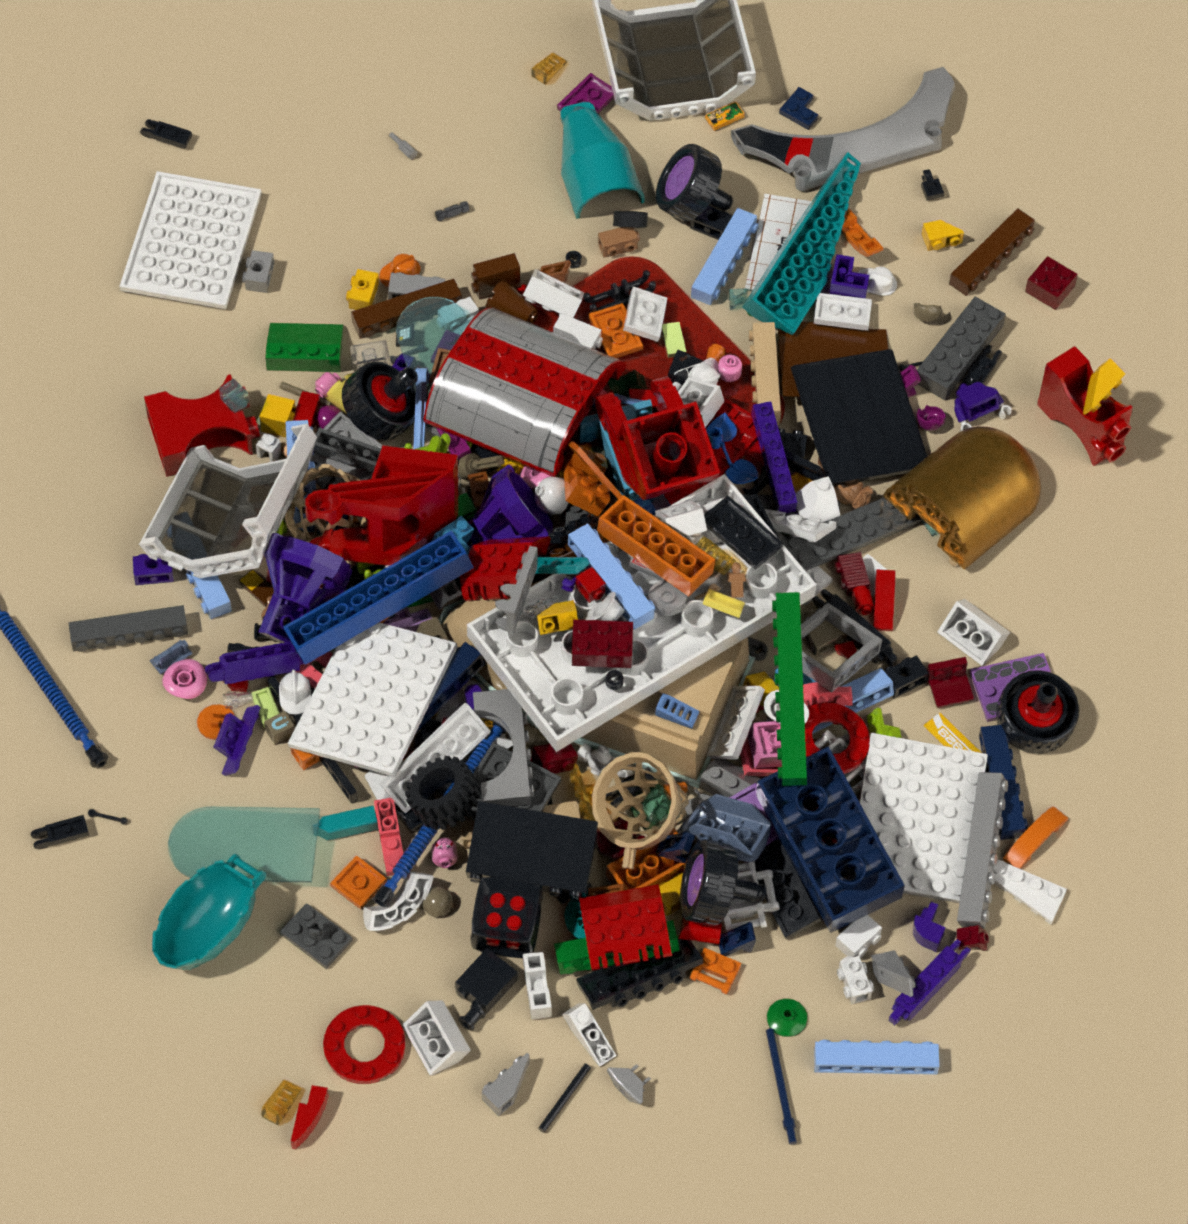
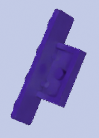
M259 705L247 707L242 721L231 713L225 715L213 746L214 749L227 757L222 770L224 776L235 774L240 768L241 758L246 752V745L253 733L254 724L259 717L261 708Z

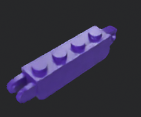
M284 642L224 653L219 657V662L206 665L205 672L207 675L209 674V680L212 682L223 681L225 684H234L240 681L291 673L292 670L300 671V665L304 664L292 642Z
M958 939L950 946H946L914 980L913 996L910 997L901 993L895 999L892 1007L893 1012L889 1016L888 1021L894 1026L902 1018L910 1021L959 970L962 961L968 956L971 949L966 947L958 955L955 952L961 944V941Z

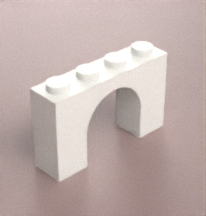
M562 313L553 327V333L592 349L599 348L603 341L601 329Z

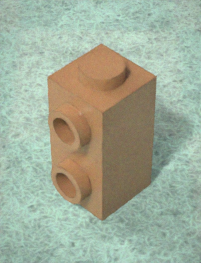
M620 227L598 233V246L603 258L638 249L640 236L634 228Z

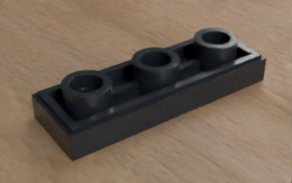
M590 513L580 515L578 520L569 521L566 526L554 529V532L548 535L551 538L550 543L563 544L567 542L568 534L587 523L591 528L597 526L599 517L591 516Z

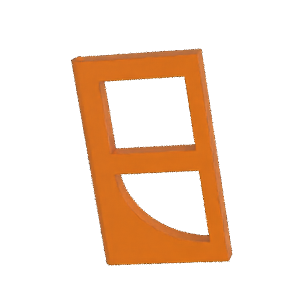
M573 441L569 442L568 446L597 479L615 495L616 500H619L623 495Z

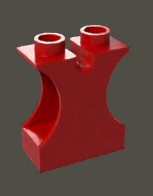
M1074 346L1046 364L1037 405L1051 420L1061 421L1078 436L1087 450L1093 466L1104 459L1113 462L1126 450L1124 440L1131 430L1129 421L1133 407L1121 404L1109 396L1105 401L1101 400L1099 402L1101 406L1094 413L1090 411L1085 415L1083 414L1090 377L1094 372L1090 361Z
M231 374L227 375L224 383L215 392L202 398L182 399L166 391L144 396L147 418L166 477L177 474L192 447L205 445L208 450L217 447H233L249 455L253 454L251 439L260 437L255 416L245 418L242 409L250 407L245 386L235 388Z

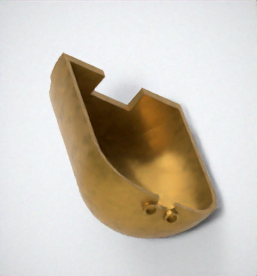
M978 426L965 429L954 435L884 492L883 497L909 520L914 518L917 513L941 535L937 546L965 570L1033 514L1039 503L1041 482L1032 457L1015 438L996 428Z

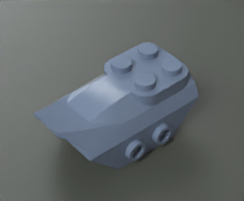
M715 794L698 804L692 815L682 823L677 833L690 832L695 836L694 840L696 841L706 839L729 844L736 850L738 860L752 862L759 857L767 844L771 823L753 804Z

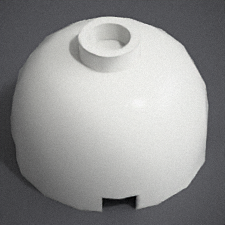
M552 476L547 477L536 487V505L545 513L551 515L561 514L566 509L569 502L565 501L564 479Z

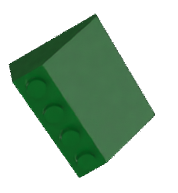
M270 323L265 356L267 371L341 372L343 324Z

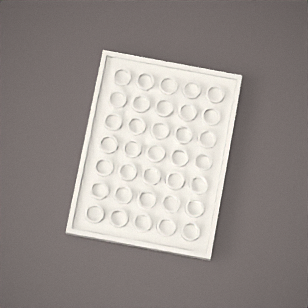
M157 171L119 286L120 291L226 309L260 201L261 189Z
M379 622L337 646L288 742L289 747L394 777L457 650V644L452 641Z
M871 733L859 803L905 885L903 893L960 903L979 772H985L988 754ZM848 872L847 880H854L856 878L855 875Z

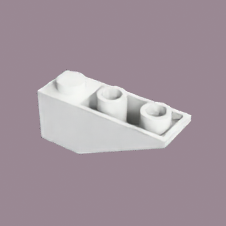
M578 1003L562 1014L571 1031L599 1067L616 1056L585 1003Z

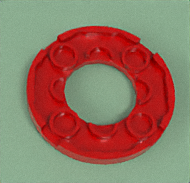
M826 702L809 706V717L805 723L806 757L820 751L812 738L815 726L823 722H832L835 725H841L848 732L850 739L846 750L833 754L844 774L849 773L861 765L869 750L870 736L867 726L860 716L851 709L836 703Z
M359 1005L342 1011L330 1022L324 1034L323 1048L326 1061L336 1075L355 1084L379 1082L380 1079L395 1072L405 1054V1035L399 1021L388 1011L376 1006ZM359 1026H371L377 1029L384 1038V1048L381 1054L368 1062H359L352 1059L344 1048V1040L347 1034Z

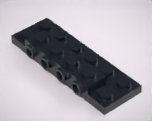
M780 839L766 845L759 857L754 860L756 872L773 871L774 877L772 882L776 902L779 903L780 909L772 913L784 937L788 940L822 920ZM758 880L759 885L765 886L764 880ZM766 893V894H765V899H766V901H767V903H768V898H767V893Z
M677 936L679 951L673 952L670 957L663 958L662 954L659 959L653 956L648 958V961H643L642 958L637 963L623 965L622 962L620 966L613 964L608 966V968H600L576 978V982L593 1010L608 1003L611 1004L612 1008L616 1006L624 1007L632 999H643L651 991L659 992L668 984L682 982L683 978L686 977L685 971L704 964L703 958L691 940L679 939V936Z

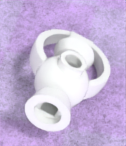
M586 743L580 747L577 753V761L588 762L591 768L590 772L598 776L616 757L611 756L609 753L610 749L605 746H598V749L593 751ZM621 769L617 774L619 777L625 778L631 776L633 771Z

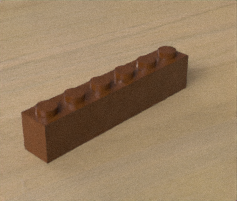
M1017 208L951 273L949 285L965 296L971 291L974 292L982 280L985 281L993 269L996 270L1000 266L1001 261L1004 258L1007 259L1011 255L1012 250L1022 244L1026 236H1031L1035 229V219Z
M450 279L351 311L352 323L359 339L370 337L373 334L382 331L386 332L392 328L404 326L416 320H422L425 317L438 315V311L441 308L450 306L462 299V294L455 279Z

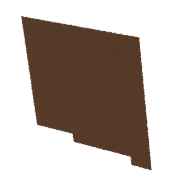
M803 321L793 335L778 329L783 396L800 397L791 371L792 366L887 350L886 329H868L867 331Z

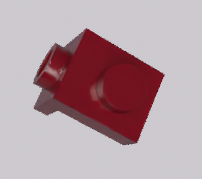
M975 925L957 929V939L961 941L959 950H963L966 947H979L982 951L987 950L989 936L982 927Z

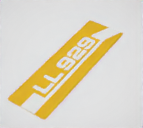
M938 713L924 724V727L943 746L982 753L941 713Z

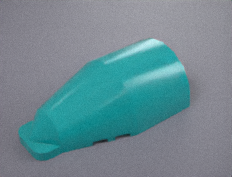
M581 102L563 107L560 112V119L563 125L561 176L576 219L580 218L582 208L591 199L611 190H635L639 195L641 203H645L644 193L628 148L596 112L594 105L590 102Z

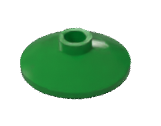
M780 999L769 1007L767 1023L770 1028L774 1029V1033L779 1036H796L804 1030L807 1024V1012L796 1000ZM784 1013H790L791 1016L786 1017L784 1016Z

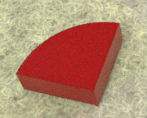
M853 641L838 644L834 647L839 656L847 659L857 652Z

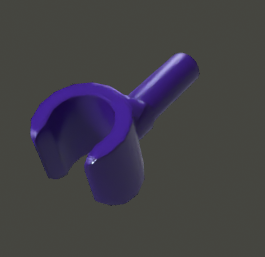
M576 577L572 580L564 578L561 589L572 592L576 584Z

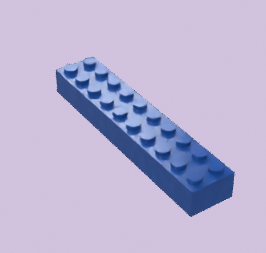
M451 530L285 625L283 628L306 665L474 567L467 552Z

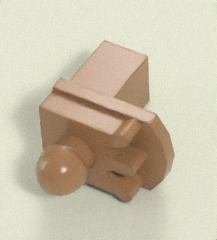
M735 562L731 567L732 572H727V581L731 582V597H744L743 582L746 581L744 571L740 572L741 565Z

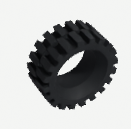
M445 756L444 760H442L440 757H437L433 763L430 760L426 762L427 766L425 768L420 766L417 769L419 773L417 775L413 774L410 777L412 783H407L408 791H405V796L411 809L426 827L429 828L431 826L434 830L440 827L444 830L447 829L449 824L451 827L457 826L456 822L458 820L462 823L466 820L464 817L466 814L471 815L473 813L471 808H477L478 806L476 799H481V793L479 792L481 786L462 759L459 760L455 756L451 759L450 756ZM455 782L446 795L435 800H429L432 794L441 786Z

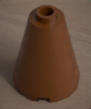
M502 280L492 290L494 295L492 299L488 297L486 308H495L532 324L537 320V309L509 282Z

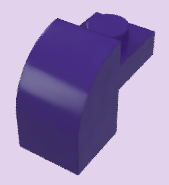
M930 902L928 908L924 907L921 916H915L913 936L921 946L936 952L946 927L933 922L938 904Z

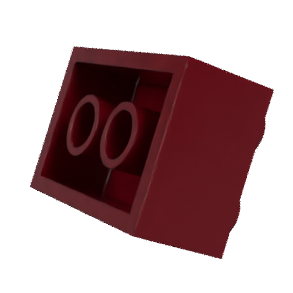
M573 619L572 666L632 668L633 622Z

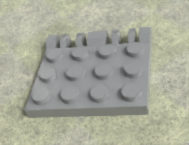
M341 411L323 428L382 448L378 441L360 431ZM315 450L314 455L311 457V461H314L316 464L315 469L322 464H329L360 480L371 479L373 472L317 454ZM342 477L316 479V483L324 490H328L330 484L334 485L345 482Z

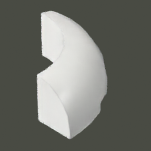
M410 871L398 892L392 897L385 908L379 905L364 907L363 918L367 930L379 931L389 929L413 916L417 912L416 909L428 896L433 875Z

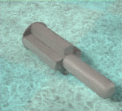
M393 132L389 134V137L398 144L399 149L409 159H414L417 156L418 152L407 141H402Z

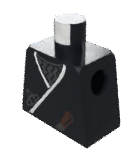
M679 349L675 354L668 373V377L672 381L673 386H676L677 391L688 379L691 369L703 361Z

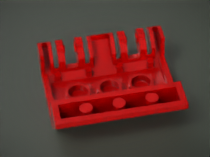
M546 536L492 539L472 545L468 556L474 568L460 576L463 599L465 601H477L481 599V596L484 600L510 599L511 597L505 595L500 590V587L505 584L516 585V574L518 569H522L523 564H521L524 552L527 553L529 546L537 547V555H545L551 538Z
M659 884L579 898L592 970L600 969L598 959L600 956L603 969L608 968V960L605 953L611 952L614 953L613 959L616 966H620L618 953L622 954L623 965L640 962L639 949L642 950L643 961H648L646 946L654 945L653 951L656 959L660 958L659 946L662 947L663 958L672 956Z

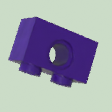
M146 554L133 556L135 585L174 582L173 567L168 566L169 562L159 558L156 561L149 558Z

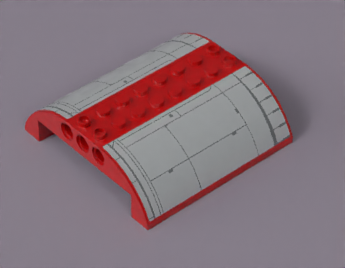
M485 308L471 320L440 367L428 396L423 420L424 423L549 476L556 477L564 465L563 450L594 404L595 397L601 393L610 377L615 380L620 378L626 368V363L495 308Z

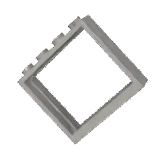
M827 603L822 608L819 607L815 614L803 621L801 624V640L826 620L863 645L860 650L833 672L802 651L803 673L830 692H833L879 654L882 639Z

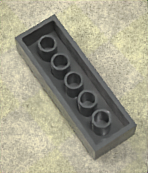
M975 296L918 367L917 372L921 382L917 385L946 400L970 370L979 355L983 353L987 345L991 343L1002 329L1006 313Z

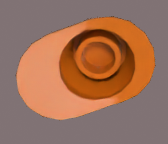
M398 254L392 262L381 269L379 279L383 285L389 287L391 273L401 272L406 275H416L420 273V265L413 255Z

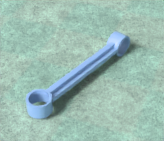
M416 368L418 380L416 382L413 449L425 446L426 423H424L423 419L427 403V387L429 385L428 368Z

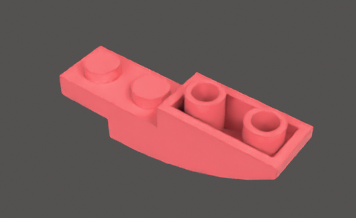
M817 682L803 685L804 703L807 707L826 702L853 706L852 686L838 687L833 692H830Z
M391 798L374 800V807L387 876L394 875L392 869L401 859L403 849L395 804Z

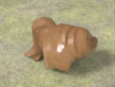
M862 482L833 487L837 500L845 505L851 504L854 509L869 504L871 494H873V488L870 486L863 488L864 484Z

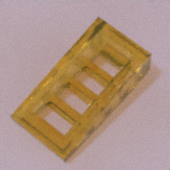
M551 53L531 69V76L546 85L567 61L557 54Z
M705 536L696 544L702 550L705 548L704 552L707 554L712 552L711 556L714 559L717 556L720 557L715 562L714 570L723 576L728 573L732 564L736 562L735 559ZM725 560V565L721 567V563Z
M284 1079L262 1106L261 1116L279 1125L300 1094L301 1088ZM285 1089V1090L291 1092L292 1094L289 1095L288 1093L284 1092L283 1090Z

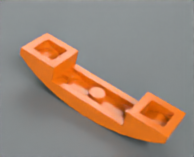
M848 208L844 215L845 220L841 232L851 246L866 257L883 251V246L875 237L871 239L857 223L855 214Z
M1052 806L1019 837L1003 857V860L1021 869L1031 859V855L1053 832L1056 833L1063 826L1068 817Z

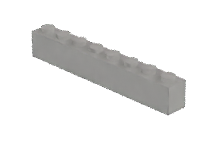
M979 772L957 916V921L962 928L979 925L985 929L986 922L989 921L988 905L992 902L991 885L995 882L993 870L998 862L996 849L1000 846L999 829H1002L1003 826L1001 815L1006 805L1004 794L1008 791V781L1002 773Z

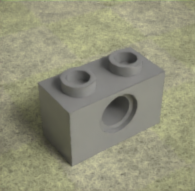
M252 250L251 256L247 257L246 261L247 272H244L242 277L246 290L268 292L275 264L273 253Z

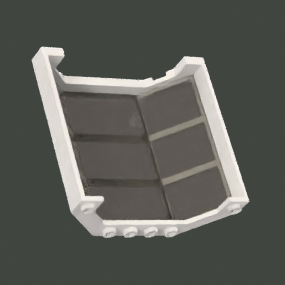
M592 0L594 15L617 105L649 121L711 113L726 106L755 84L756 72L737 0H696L690 3L632 11L616 9L611 4V0Z
M306 423L292 426L291 430L297 439L287 459L238 468L216 459L205 445L190 448L139 543L140 547L149 558L156 561L158 558L169 562L168 566L180 571L184 568L193 572V576L197 578L259 568L265 556L264 553L271 535L277 532L300 486V482H302L308 470L317 436Z

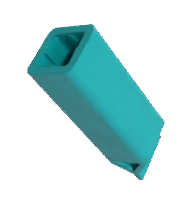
M374 806L323 816L317 825H313L314 837L320 836L325 840L378 830Z

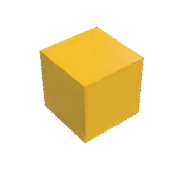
M268 394L259 416L261 432L286 437V421H293L296 411L295 400Z

